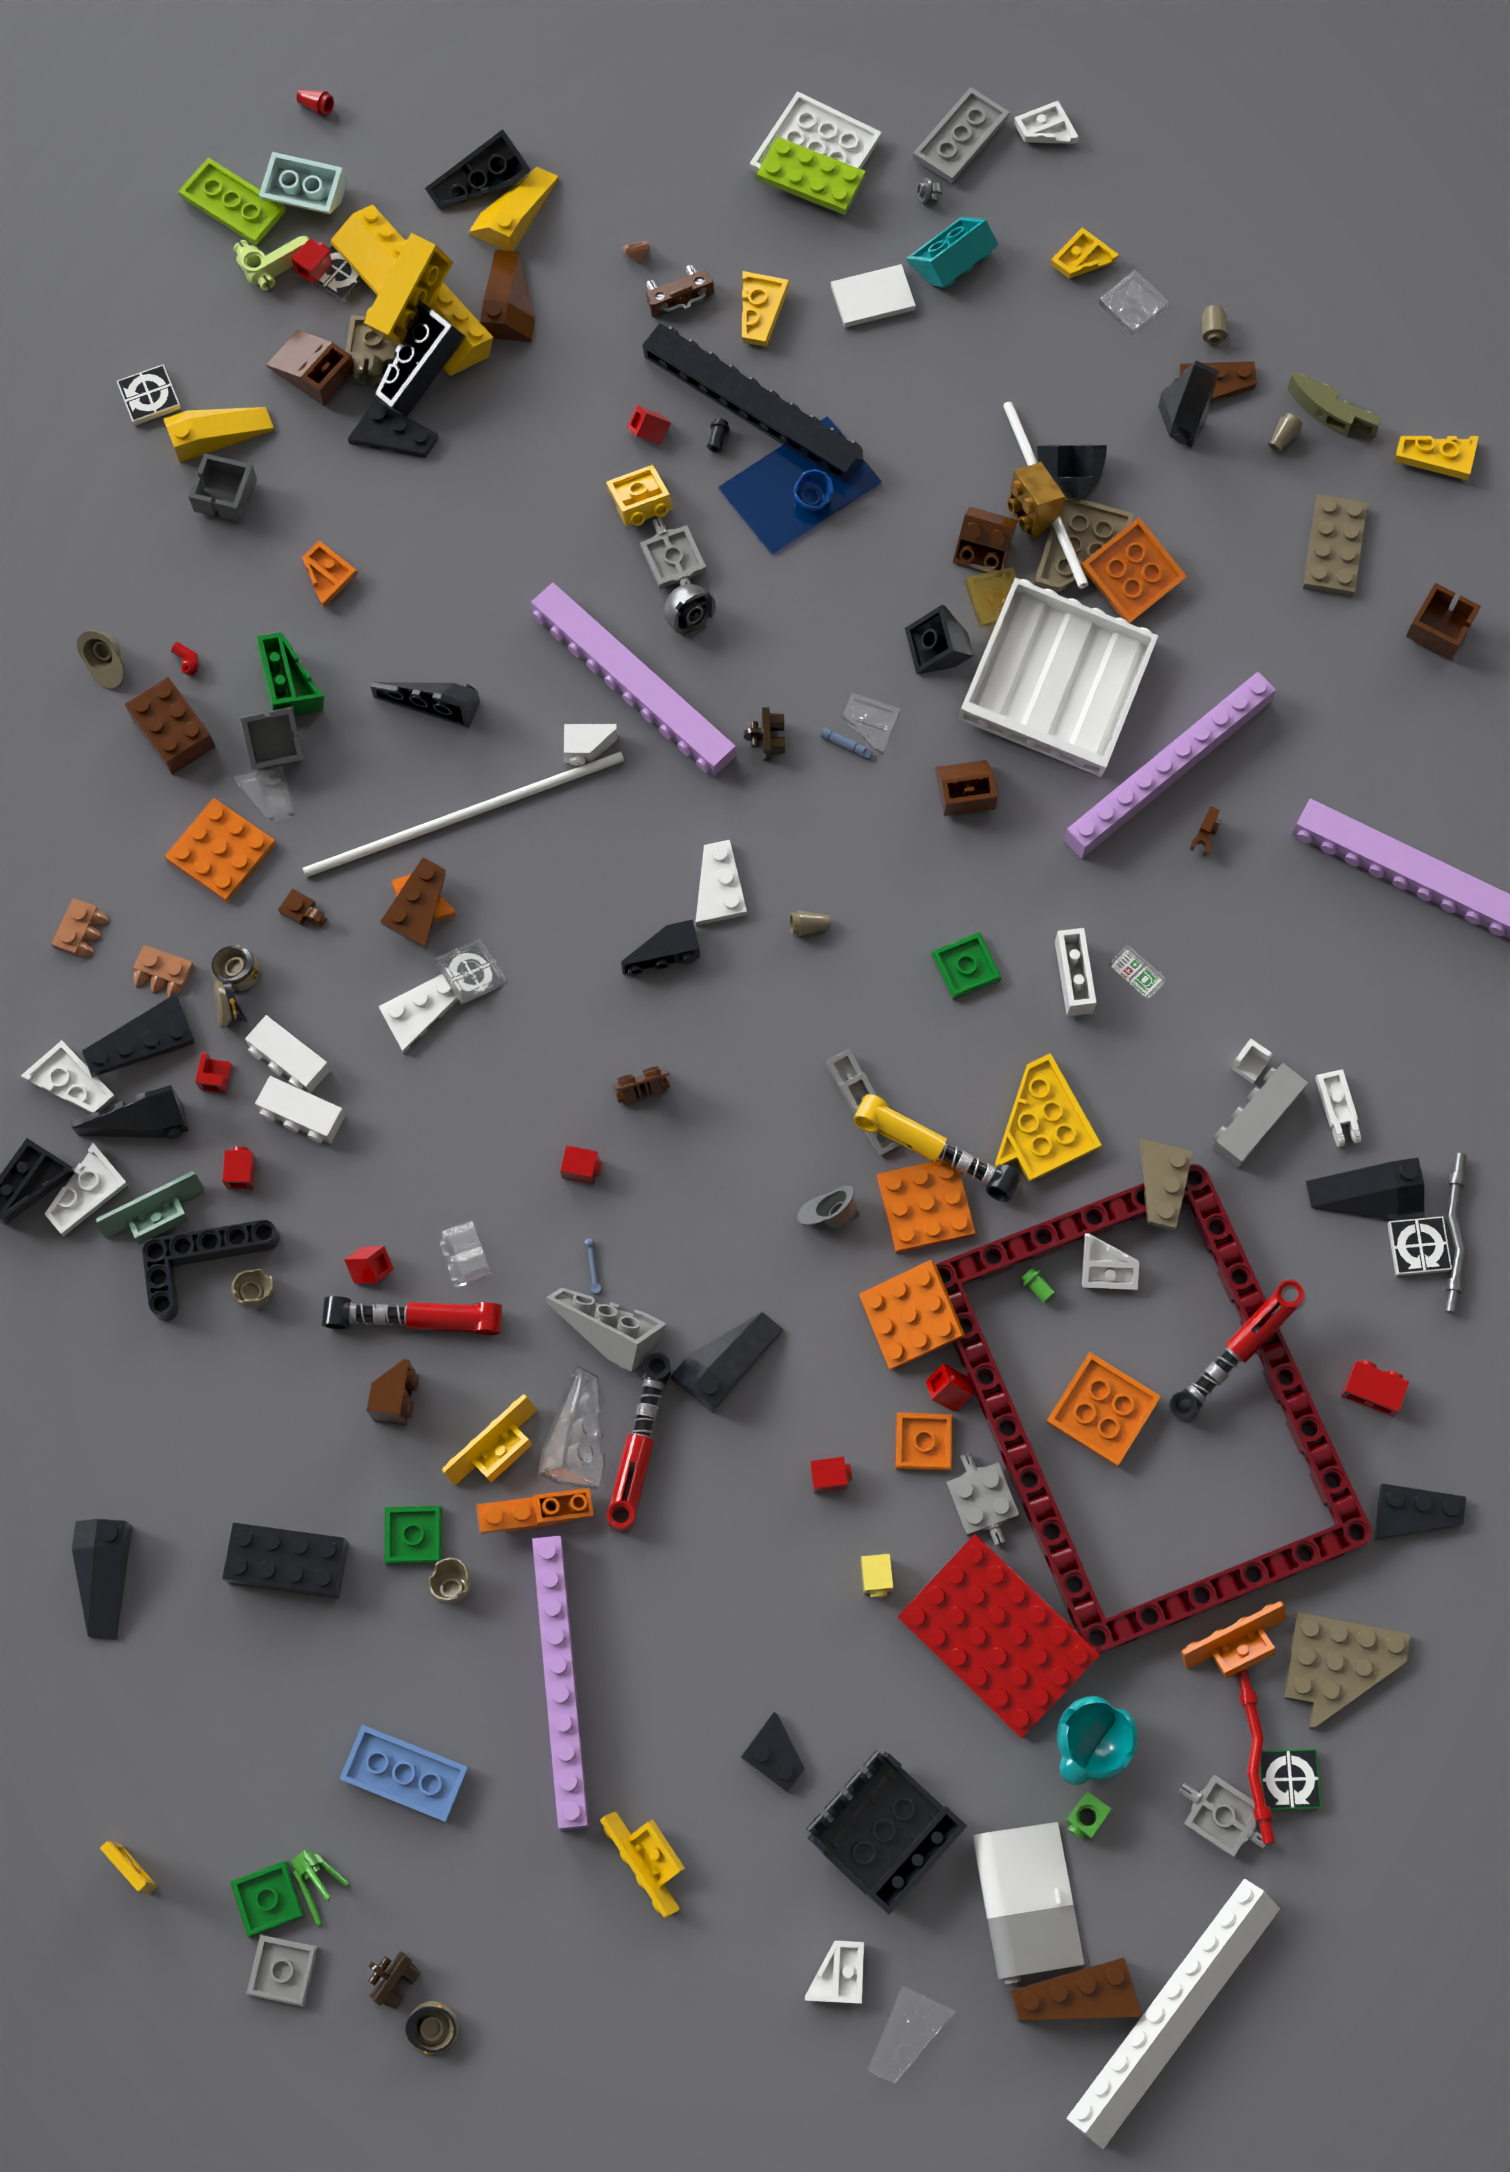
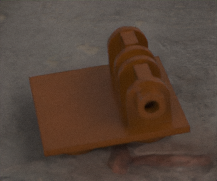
M654 1066L644 1069V1075L634 1077L632 1074L617 1078L618 1083L612 1085L616 1091H620L616 1093L618 1103L624 1102V1104L637 1100L633 1086H636L639 1098L643 1099L639 1084L642 1083L647 1097H650L647 1082H649L652 1095L666 1092L665 1089L670 1087L669 1081L665 1077L669 1075L665 1069Z

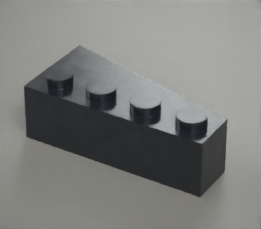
M420 299L415 307L418 309L413 320H409L406 327L408 332L403 343H399L395 350L397 352L393 364H389L375 393L390 407L405 417L408 416L466 337Z

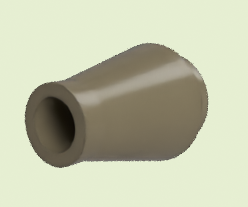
M1289 413L1281 417L1268 444L1269 447L1280 453L1284 447L1301 433L1303 425L1301 420Z
M801 910L790 914L791 934L802 936L822 930H829L828 914Z

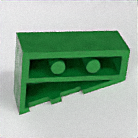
M279 632L256 636V652L270 710L293 706L295 715L323 711L324 695L313 683L311 675L300 663L299 657L284 634Z

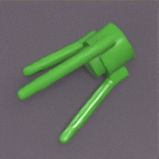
M307 1849L297 1855L291 1861V1864L295 1868L293 1874L300 1884L317 1926H321V1919L305 1879L313 1881L326 1901H330L331 1897L317 1877V1874L321 1871L319 1866L344 1887H348L349 1882L322 1858L320 1853L314 1855L310 1849Z

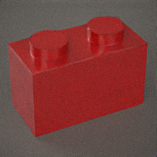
M1356 1360L1351 1366L1341 1397L1394 1417L1399 1412L1409 1381L1403 1379V1375L1391 1370L1385 1372L1377 1369V1365L1370 1361L1361 1360L1359 1362Z

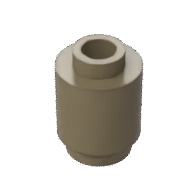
M1219 305L1206 307L1202 314L1203 340L1209 344H1220L1228 336L1227 315L1223 307Z

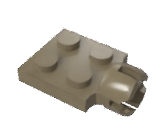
M351 315L345 351L352 355L354 363L353 376L358 383L363 385L367 384L368 375L372 376L370 385L374 386L382 380L385 366L393 364L397 352H395L397 346L382 339L364 323L366 316Z

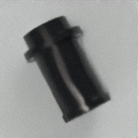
M716 418L714 422H711L710 428L712 430L706 446L708 450L716 453L722 452L725 435L730 430L728 421Z

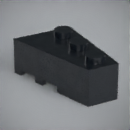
M26 1138L0 1174V1222L4 1225L8 1224L74 1175L73 1167Z

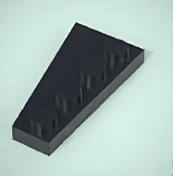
M175 993L83 1049L82 1054L92 1078L194 1044V1038Z

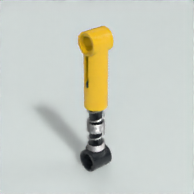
M871 1094L864 1096L853 1118L855 1125L866 1132H878L933 1162L941 1159V1163L945 1161L962 1174L968 1173L973 1176V1179L981 1180V1183L986 1185L987 1194L1000 1202H1009L1020 1182L1021 1174L1015 1168L1005 1164H999L997 1167L989 1165V1163L983 1164L979 1161L978 1157L974 1159L972 1154H968L966 1151L960 1152L957 1146L951 1147L948 1145L946 1137L890 1109L888 1104L878 1096Z

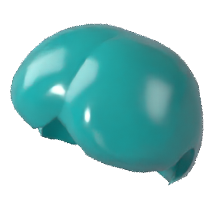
M1098 1696L1083 1697L1073 1702L1061 1715L1057 1729V1747L1061 1756L1059 1771L1063 1780L1071 1785H1081L1089 1780H1109L1121 1774L1137 1750L1138 1731L1133 1717L1123 1709L1113 1708L1107 1700Z

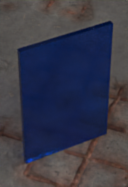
M828 416L820 421L826 427L836 429L846 439ZM782 445L720 485L718 489L767 550L773 554L879 485L881 480L863 459V463L845 484L786 445ZM817 469L825 472L832 479L834 491L829 503L823 509L812 512L802 509L795 502L793 490L802 473Z

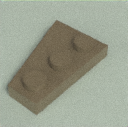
M1140 1138L1139 1149L1141 1151V1167L1145 1187L1147 1222L1149 1225L1175 1231L1193 1151Z

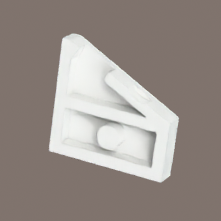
M1059 101L1014 118V125L1024 142L1078 143V135Z
M1085 1233L1082 1287L1138 1290L1139 1261L1093 1235Z
M834 1941L805 1995V2001L862 2004L864 1942Z

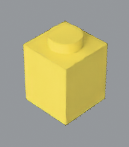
M890 1554L861 1556L864 1594H870L871 1598L887 1597V1592H892L893 1590Z

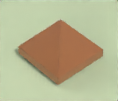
M646 241L623 247V251L639 264L650 249V245Z

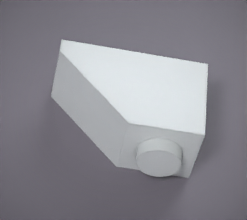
M564 724L565 763L582 766L597 759L617 740L616 724Z

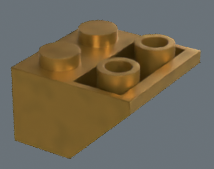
M1042 462L1014 470L1007 507L1009 512L1018 520L1021 530L1026 532L1032 541L1041 535L1062 514L1065 496Z

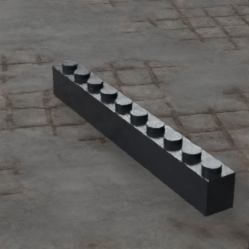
M659 323L642 344L646 359L845 484L863 463V449L857 442L845 439L836 429L828 428L821 424L820 420L814 415H807L802 412L795 403L786 402L774 390H767L753 377H746L741 374L734 365H727L713 352H706L701 349L694 340L685 339L673 327H666Z

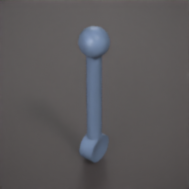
M588 1238L585 1240L584 1245L588 1249L593 1283L590 1289L593 1294H599L602 1288L597 1280L593 1252L595 1242L593 1239Z

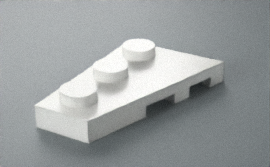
M730 840L704 845L696 926L747 915Z
M62 1040L21 1075L24 1080L91 1114L102 1111L116 1099L114 1094L96 1076L91 1078L88 1067Z
M94 1143L88 1149L89 1153L82 1163H79L73 1171L74 1175L60 1190L45 1212L46 1217L63 1237L128 1185Z

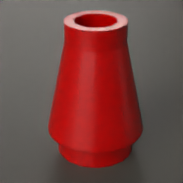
M300 89L297 93V103L304 105L320 116L329 115L332 112L334 98L327 91Z

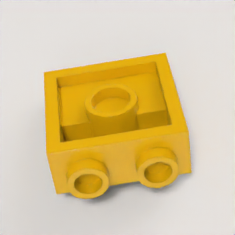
M653 465L606 482L608 491L616 503L617 511L626 527L629 525L639 526L646 519L654 516L664 517L668 511L673 510L670 494Z

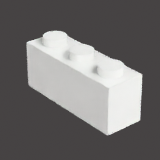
M1084 928L1058 931L1055 947L1066 1015L1093 1014L1096 1006V997Z
M267 1015L245 1038L249 1046L248 1052L258 1060L264 1058L269 1062L268 1067L275 1074L280 1076L283 1073L289 1078L288 1083L301 1090L303 1089L307 1093L311 1094L331 1071L324 1059Z
M269 1076L255 1102L260 1112L259 1115L271 1122H274L275 1119L284 1123L283 1126L296 1133L301 1130L308 1134V1138L317 1143L325 1141L331 1144L345 1118L341 1107L272 1076Z

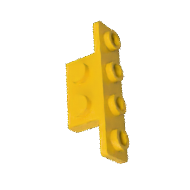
M523 1394L514 1401L507 1410L497 1419L493 1420L484 1431L471 1440L461 1452L450 1459L442 1468V1472L453 1485H457L475 1467L492 1483L533 1445L518 1429L537 1411L529 1398Z
M615 1811L600 1819L605 1834L614 1841L620 1850L622 1860L629 1864L636 1875L638 1884L647 1891L652 1899L655 1910L662 1914L665 1919L679 1911L678 1904L664 1884L683 1871L685 1867L654 1820L648 1821L631 1834Z

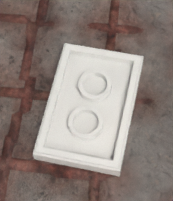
M902 264L831 282V289L844 328L915 310L916 305Z

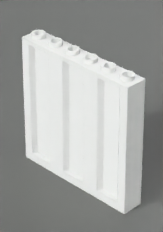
M1015 578L957 719L1102 777L1158 635L1153 634L1147 628L1131 625L1125 619L1106 615L1100 609L1084 606L1078 600L1059 596L1051 589H1042L1028 580Z

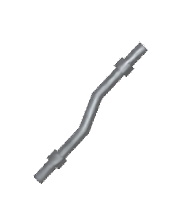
M1456 1153L1453 1172L1450 1173L1448 1185L1451 1187L1446 1218L1455 1248L1451 1278L1447 1279L1446 1285L1448 1297L1445 1312L1449 1314L1457 1313L1459 1294H1462L1464 1286L1462 1274L1466 1247L1457 1217L1461 1189L1465 1187L1466 1182L1464 1170L1467 1155L1464 1153Z

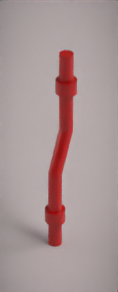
M1244 1669L1237 1673V1678L1241 1690L1239 1694L1242 1707H1245L1252 1736L1247 1776L1255 1809H1253L1255 1822H1259L1264 1845L1275 1843L1270 1822L1273 1818L1270 1807L1266 1805L1259 1776L1264 1737L1256 1704H1258L1256 1691H1252L1248 1670Z

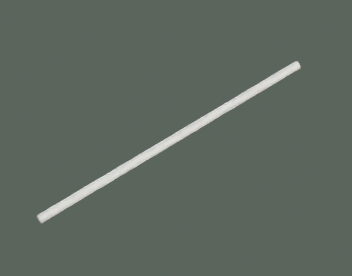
M620 751L302 869L306 878L621 763L624 761L623 755Z

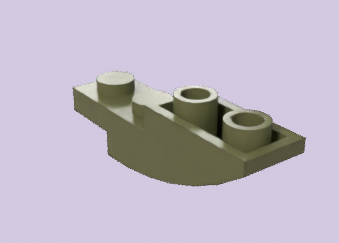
M1293 371L1287 389L1300 406L1313 418L1345 437L1348 436L1351 429L1374 439L1382 420L1381 417L1371 411L1357 408L1347 401L1338 400L1339 390L1333 386L1320 383L1305 374Z

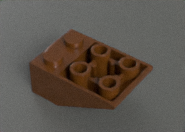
M297 330L266 366L324 406L352 376L354 363L352 355L335 343Z

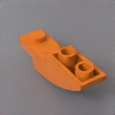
M590 1488L538 1494L531 1498L477 1504L476 1506L480 1534L506 1531V1533L523 1531L594 1516Z

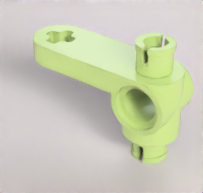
M300 236L266 256L256 246H249L246 240H241L240 242L244 247H241L239 243H236L234 246V251L238 254L236 261L244 271L246 279L254 285H260L261 289L266 291L269 290L266 283L272 288L275 285L273 277L293 266L291 258L309 240V237Z

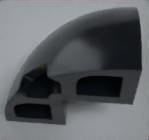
M1037 445L1038 461L1042 462L1065 496L1082 498L1094 489L1104 468L1107 445Z

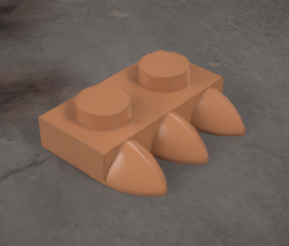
M72 898L51 945L53 948L78 957L94 955L92 947L84 941L101 939L100 932L92 925H104L109 923V920L97 906Z
M143 945L133 966L135 986H142L151 977L150 987L152 993L160 991L168 983V997L175 993L178 996L184 989L194 964L192 961Z

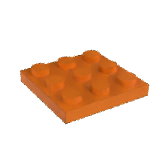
M1140 517L1080 564L1082 570L1119 616L1128 621V623H1131L1187 577Z
M213 798L164 857L166 861L228 903L273 849L276 842L269 835Z
M941 1160L877 1174L876 1177L895 1253L975 1236V1229L959 1171L955 1170V1167H951V1164L945 1161L941 1163Z
M933 1260L918 1265L859 1294L889 1370L901 1367L965 1337Z
M1089 1352L1046 1420V1423L1110 1464L1118 1467L1161 1396Z

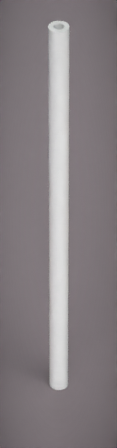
M1006 402L1003 407L1027 465L1038 463L1013 403ZM1059 516L1052 525L1080 589L1088 586L1087 579Z

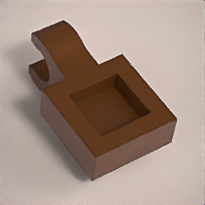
M1210 806L1197 836L1192 840L1191 851L1195 849L1196 845L1202 844L1205 847L1203 856L1206 857L1211 849L1209 835L1210 833L1215 835L1221 823L1217 819L1220 812L1219 809Z
M294 889L290 891L278 909L281 915L301 926L305 920H308L322 928L327 918L323 917L324 913L314 908L316 905L314 900Z

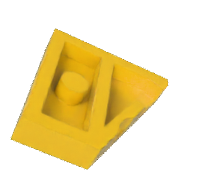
M1082 227L1051 259L1050 265L1068 279L1115 263L1118 260L1119 254Z

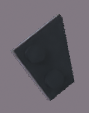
M773 1712L741 1758L785 1792H788L803 1772L804 1766L778 1714Z

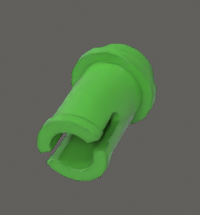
M1032 1268L1021 1278L1024 1281L1023 1285L1028 1286L1041 1302L1045 1303L1056 1291L1039 1275L1041 1273L1039 1270L1036 1271Z

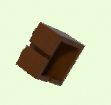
M1434 583L1414 618L1406 637L1452 660L1481 606L1460 595L1453 611L1448 608L1456 593Z

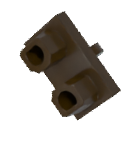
M762 707V728H758L757 721H752L751 728L743 732L744 739L751 741L752 748L759 747V741L763 740V761H771V755L785 753V737H771L770 731H784V714L770 713V707Z
M399 1951L393 1962L386 1956H384L379 1965L371 1961L368 1967L374 1972L368 1982L374 1985L375 1988L369 1997L380 2006L385 2004L397 2009L404 1995L396 1990L394 1986L400 1978L412 1985L421 1972L402 1951Z

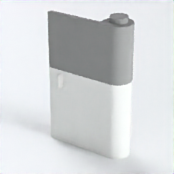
M1058 1822L973 1835L998 1979L1004 1978V1983L1010 1984L1022 1982L1021 1975L1085 1965Z

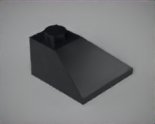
M940 605L905 628L916 674L954 668L974 656L968 633L945 605Z

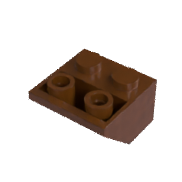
M969 507L964 516L953 563L1001 576L1013 542L1018 520Z
M987 760L935 767L944 816L996 809L998 796L994 775Z
M403 1359L371 1383L367 1412L374 1422L406 1426L407 1419L412 1418L414 1402H411L412 1391H417L419 1375H416V1369L413 1368L410 1360Z

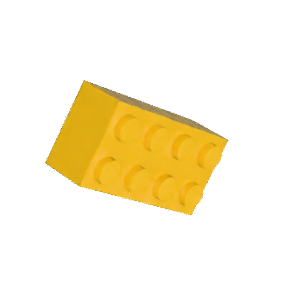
M411 233L408 239L404 241L396 262L391 265L385 283L379 288L378 296L373 306L368 309L364 323L382 339L396 346L399 343H403L408 332L406 329L410 319H414L418 310L415 307L419 299L427 306H431L454 262L437 245Z

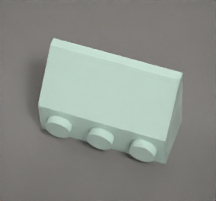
M272 152L259 198L331 214L341 204L348 181L342 167Z

